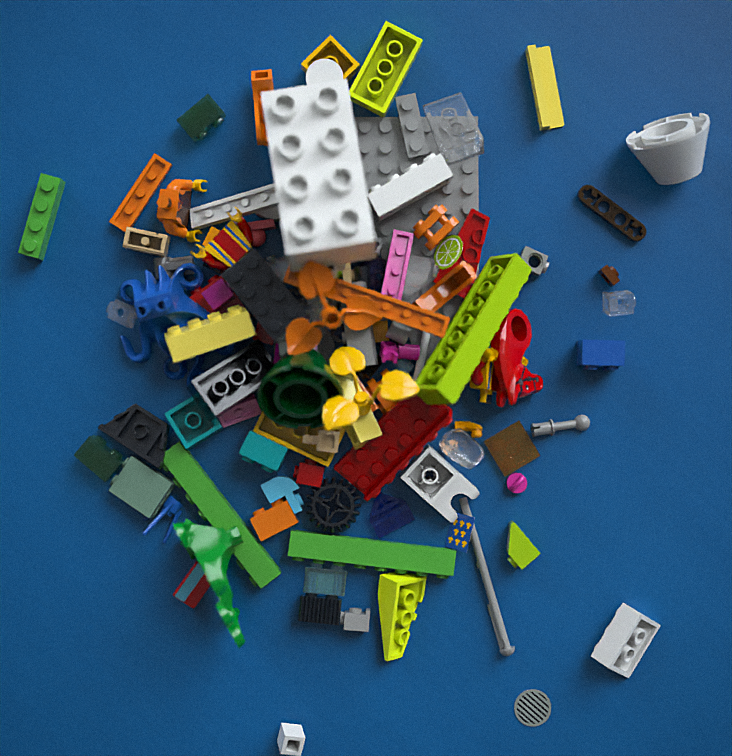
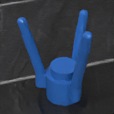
M170 495L160 508L162 510L161 513L142 534L144 536L147 535L165 514L170 517L174 514L163 539V544H166L174 528L172 524L176 523L178 517L182 514L180 508L183 505ZM145 516L143 521H147L149 518Z

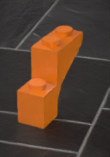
M272 69L251 71L257 145L269 146L261 93L274 91Z
M462 261L412 304L436 312L477 278L473 267Z

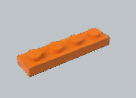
M154 153L109 222L126 232L127 227L132 228L173 165Z

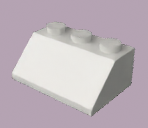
M622 603L617 609L610 625L606 627L601 640L594 647L591 657L607 668L629 678L661 625Z

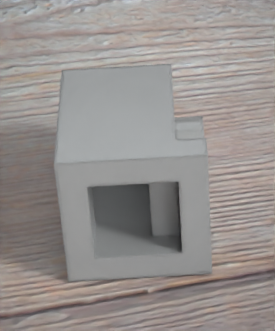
M354 607L349 608V611H341L340 624H344V630L369 632L370 608H366V612H362L361 608Z

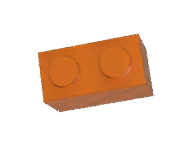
M280 498L271 503V508L265 510L262 507L253 512L254 516L250 518V521L260 541L299 522L287 500L283 501Z

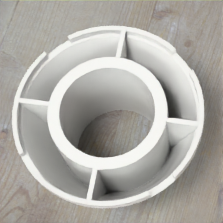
M691 113L666 117L644 125V130L637 134L636 131H633L627 136L626 143L658 184L670 185L684 182L702 172L710 119L704 113H699V117H692Z

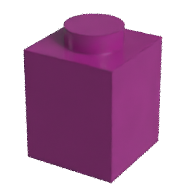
M222 278L201 293L215 312H218L236 298L233 293L234 290Z

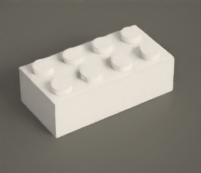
M435 153L427 156L421 165L413 164L405 169V174L401 176L395 174L387 179V184L383 186L378 184L368 190V204L379 222L451 182L453 174L441 153L437 156Z

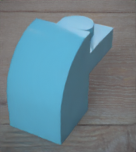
M278 476L260 485L270 504L285 496L294 514L303 510L301 505L304 502L300 494L294 493L296 489L300 488V485L294 479L287 476Z

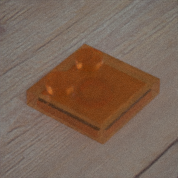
M519 420L483 441L504 477L540 456Z

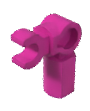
M382 341L379 356L383 363L386 360H391L396 364L397 359L418 360L420 347L419 345H402L400 343L397 346L394 342Z

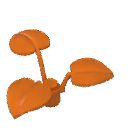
M313 260L307 261L300 271L298 285L305 297L314 298L317 295L319 296L324 306V309L321 311L322 321H314L310 324L305 318L293 320L286 329L287 352L289 355H297L315 348L321 340L322 332L314 326L326 325L330 328L337 327L343 318V314L345 324L350 329L356 331L364 330L382 320V314L372 300L362 295L350 297L346 302L347 309H342L340 313L334 307L328 306L322 293H327L332 289L335 282L334 275L327 266Z

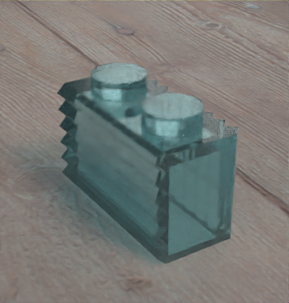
M311 562L310 566L306 565L303 592L345 596L347 570L343 569V566L332 564L331 568L323 567V564Z

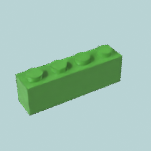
M43 173L40 174L19 247V254L44 260L66 184L61 178Z

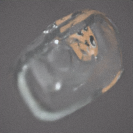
M460 428L446 432L439 441L440 450L447 457L470 470L484 457V450L479 443Z

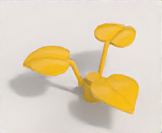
M349 346L340 347L335 350L330 358V368L334 374L339 376H346L351 373L356 394L353 400L347 401L343 396H335L326 402L323 409L325 428L329 432L336 428L351 425L358 419L359 415H367L379 391L382 398L389 401H397L417 394L419 387L405 372L391 371L383 376V384L377 386L370 398L366 392L359 390L355 371L365 368L364 355L356 348Z

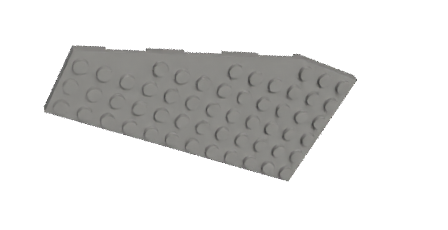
M478 116L421 117L429 154L411 159L407 157L399 117H355V130L367 194L369 193L368 190L378 184L380 186L387 184V179L393 175L398 174L401 176L405 174V169L411 165H421L424 162V158L433 153L436 156L440 153L442 154L453 174L450 183L380 222L369 205L373 231L382 239L383 249L380 254L385 269L394 229L413 233L415 231L413 226L420 219L425 221L430 216L428 212L433 206L437 205L439 207L443 205L448 210L444 216L448 220L454 216L459 221V224L446 236L448 237L458 234L471 208L479 211ZM438 221L430 231L435 234L443 225ZM415 236L413 237L401 299L404 302L409 301L410 304L435 285L432 281L439 270L434 264V253L437 246L429 251L424 246L428 241L424 236L419 240ZM479 264L476 271L477 277L479 276ZM455 295L435 313L450 317V324L464 299ZM412 328L409 335L410 343L420 346L423 331ZM430 334L425 364L439 343L440 337Z

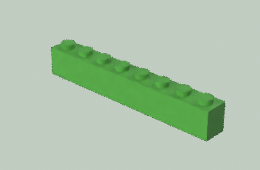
M179 441L165 452L163 468L166 472L170 470L174 475L173 481L179 488H184L187 492L185 495L187 500L192 505L194 503L200 509L198 513L204 521L208 520L212 527H223L225 531L234 526L237 527L243 543L234 547V554L238 558L236 563L242 570L246 569L250 574L248 578L255 587L259 585L262 589L280 575L282 570L190 451L186 450L183 443Z
M292 529L288 556H292V560L304 561L305 558L313 559V563L325 564L326 560L333 561V565L345 566L346 563L354 564L355 568L366 569L367 565L375 566L374 570L387 571V568L395 569L396 573L407 574L408 570L416 571L415 575L428 576V573L436 574L437 578L448 579L449 576H454L456 550Z

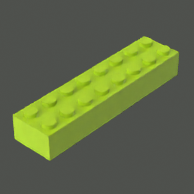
M517 253L489 257L446 329L444 338L440 339L415 381L419 387L417 395L425 403L454 404L459 399L463 387L469 382L470 375L475 367L478 366L480 358L489 347L491 339L499 330L501 322L509 313L512 303L517 299L519 291L523 284L527 282L528 276L532 271V268Z

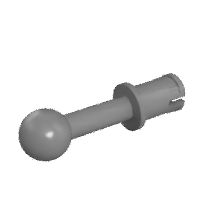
M578 415L574 420L553 423V420L549 419L548 422L532 423L530 428L531 431H534L532 432L533 437L546 434L553 436L555 431L576 428L579 431H585L590 426V420L586 415Z

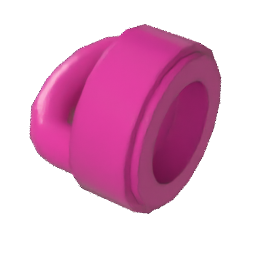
M512 473L506 480L507 488L513 493H521L527 487V479L521 473Z

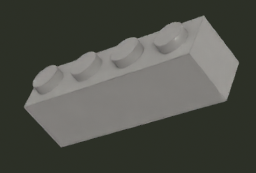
M364 281L353 282V284L367 288ZM341 303V309H347L346 304ZM343 314L341 324L344 323L345 332H342L343 343L362 352L365 357V367L378 365L373 326L371 325L364 330H352L345 324Z

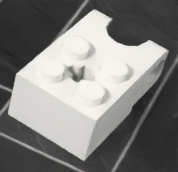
M429 444L400 473L401 479L452 523L458 518L456 511L450 503L452 497L463 493L471 499H476L480 495L478 489ZM426 471H434V477H425Z

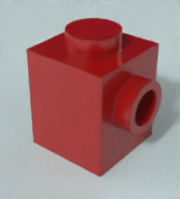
M305 459V462H300L299 466L295 465L293 478H297L296 483L321 488L325 466L317 465V461Z

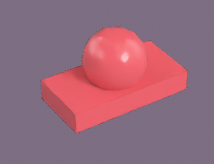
M274 219L247 222L251 227L254 240L251 246L259 247L264 244L266 240L265 231L276 229Z

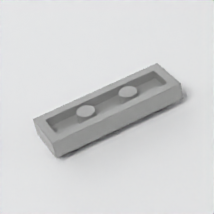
M416 93L395 97L408 159L428 155Z

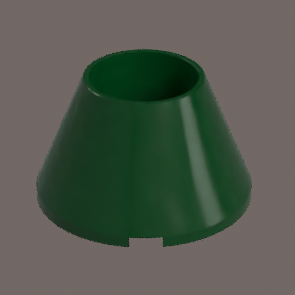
M314 349L297 355H289L288 352H285L262 380L258 389L259 406L262 412L273 422L292 429H298V426H310V429L323 426V409L326 402L335 396L344 397L342 387L325 358Z

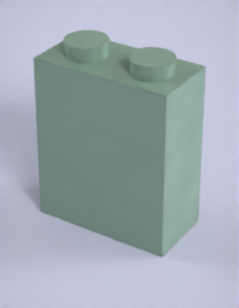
M137 456L128 457L121 466L123 468L121 473L115 475L111 480L109 491L146 517L154 518L176 484Z

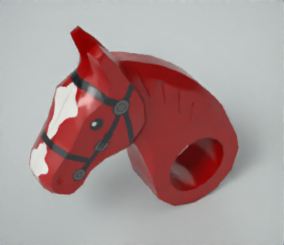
M515 308L509 310V313L501 322L499 330L490 341V347L498 352L497 358L493 361V366L498 380L496 404L502 408L507 399L510 405H514L517 398L538 393L543 388L542 377L531 373L522 364L524 353L532 338V330L528 317L522 310Z

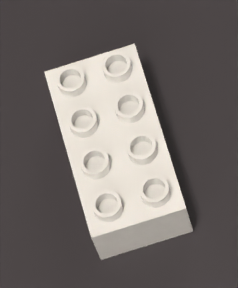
M347 79L262 92V104L290 272L300 271L304 264L310 260L325 266L376 258L375 238Z

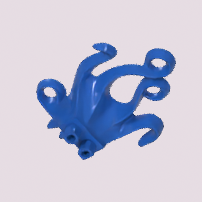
M185 263L179 266L171 278H169L162 266H158L159 281L149 271L145 270V284L136 279H129L124 281L119 287L121 300L126 304L135 306L139 321L141 352L139 354L134 351L130 341L125 336H120L127 357L135 363L146 362L151 357V343L156 342L160 349L169 356L164 361L162 367L163 373L170 380L183 378L187 373L188 367L184 359L177 362L180 367L179 371L172 372L169 369L168 364L173 359L164 333L168 332L167 329L172 326L179 325L181 328L187 326V322L199 318L201 321L207 319V315L211 314L184 293V290L199 288L203 282L204 275L202 270L192 263ZM186 270L194 271L196 277L193 281L188 282L184 279V272ZM129 286L133 288L134 298H130L126 294ZM234 343L216 348L215 351L220 355L226 356L233 351ZM205 352L195 356L193 366L186 379L187 386L195 375H201L206 372L201 369Z

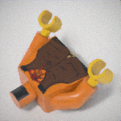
M174 179L167 185V189H160L157 200V219L163 223L168 234L181 238L186 237L190 243L200 242L201 240L195 238V234H202L200 230L187 231L189 209L191 206L192 188L197 192H206L207 190L201 189V183L207 181L196 179L192 182V180Z

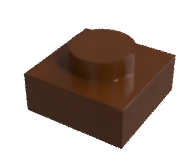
M605 265L597 271L610 287L620 281L618 278L619 273L613 266Z

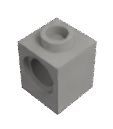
M527 246L523 248L520 257L528 265L530 257H535L539 261L538 267H531L532 271L530 274L537 277L541 273L545 274L549 266V262H547L548 256Z

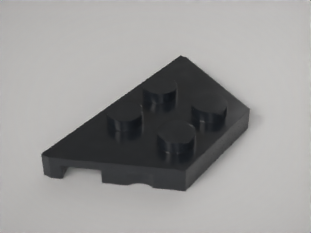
M135 403L127 408L125 412L114 416L112 421L105 425H99L98 429L160 470L163 468L170 425Z

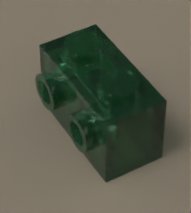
M207 94L180 116L177 122L195 143L197 140L202 141L205 139L210 129L219 127L225 121L223 118L226 115L212 97Z
M92 435L87 438L74 456L104 482L110 481L121 468L124 462L122 459L123 455L114 448L111 450L106 445L107 441L101 436Z

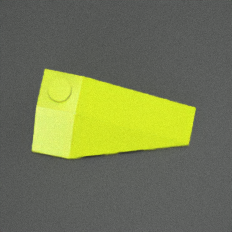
M395 571L380 574L378 603L384 660L386 661L403 656L410 637V632L408 631L410 624L417 617L415 613L418 602H422L427 576H419L412 573L402 574Z

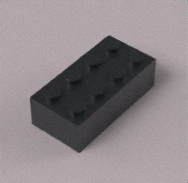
M255 248L221 275L277 344L286 338V329L293 320L299 318L308 320L310 318L308 313Z
M257 339L193 379L187 386V390L208 420L212 422L258 392L262 380L274 367L273 359L260 340Z

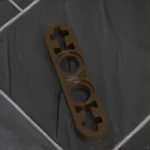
M584 185L579 189L577 194L578 200L629 240L637 242L645 237L646 227L594 186ZM590 190L591 197L595 199L597 196H599L600 199H598L595 202L594 206H592L591 203L593 202V200L589 197L587 199H584V193L582 191L586 192ZM602 201L607 202L609 205V210L606 213H602L598 209V204ZM617 214L624 215L626 220L623 225L615 223L614 218ZM632 221L633 223L630 226L634 229L639 227V233L641 234V236L637 235L634 237L632 235L633 230L628 228L625 231L623 228H625L629 224V222Z

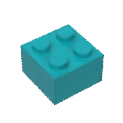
M193 397L164 413L188 451L223 430L217 418L212 422L208 420Z
M250 430L239 454L243 455V460L251 464L256 461L262 464V469L272 473L274 470L278 471L289 448Z

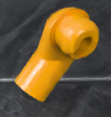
M470 421L454 422V431L471 432L472 438L482 437L483 428L481 425Z

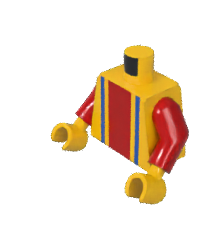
M235 207L237 210L236 215L231 216L227 212L231 221L205 247L195 244L199 247L200 251L197 254L191 251L194 257L200 258L212 268L227 270L253 250L251 245L254 240L251 227L237 207Z
M487 348L484 351L478 366L475 367L470 375V388L480 390L479 402L491 404L492 394L497 392L498 380L493 361L497 358L498 352L494 348ZM523 356L522 364L527 366L528 360Z

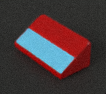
M198 561L195 562L173 593L174 597L193 609L211 586Z

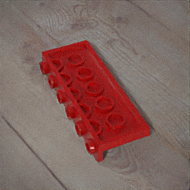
M417 394L398 400L377 421L382 435L367 441L359 449L355 450L352 447L334 465V469L364 494V500L368 502L371 498H376L380 494L381 488L385 484H390L394 480L395 474L399 470L403 471L408 466L409 460L413 456L417 457L423 451V446L428 441L432 442L437 437L438 431L442 427L446 428L452 422V409L446 404H427Z

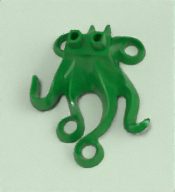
M187 518L184 523L172 524L191 559L193 560L197 557L214 592L219 598L215 605L236 645L240 649L246 641L238 622L240 611L238 608L232 607V590L226 578L230 558L235 553L234 547L243 543L237 527L234 526L225 531L223 527L215 528L196 525Z

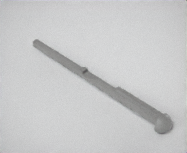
M467 497L460 498L459 502L463 514L472 517ZM474 524L470 539L477 560V568L480 569L489 600L487 607L499 644V651L503 656H511L515 651V646H510Z

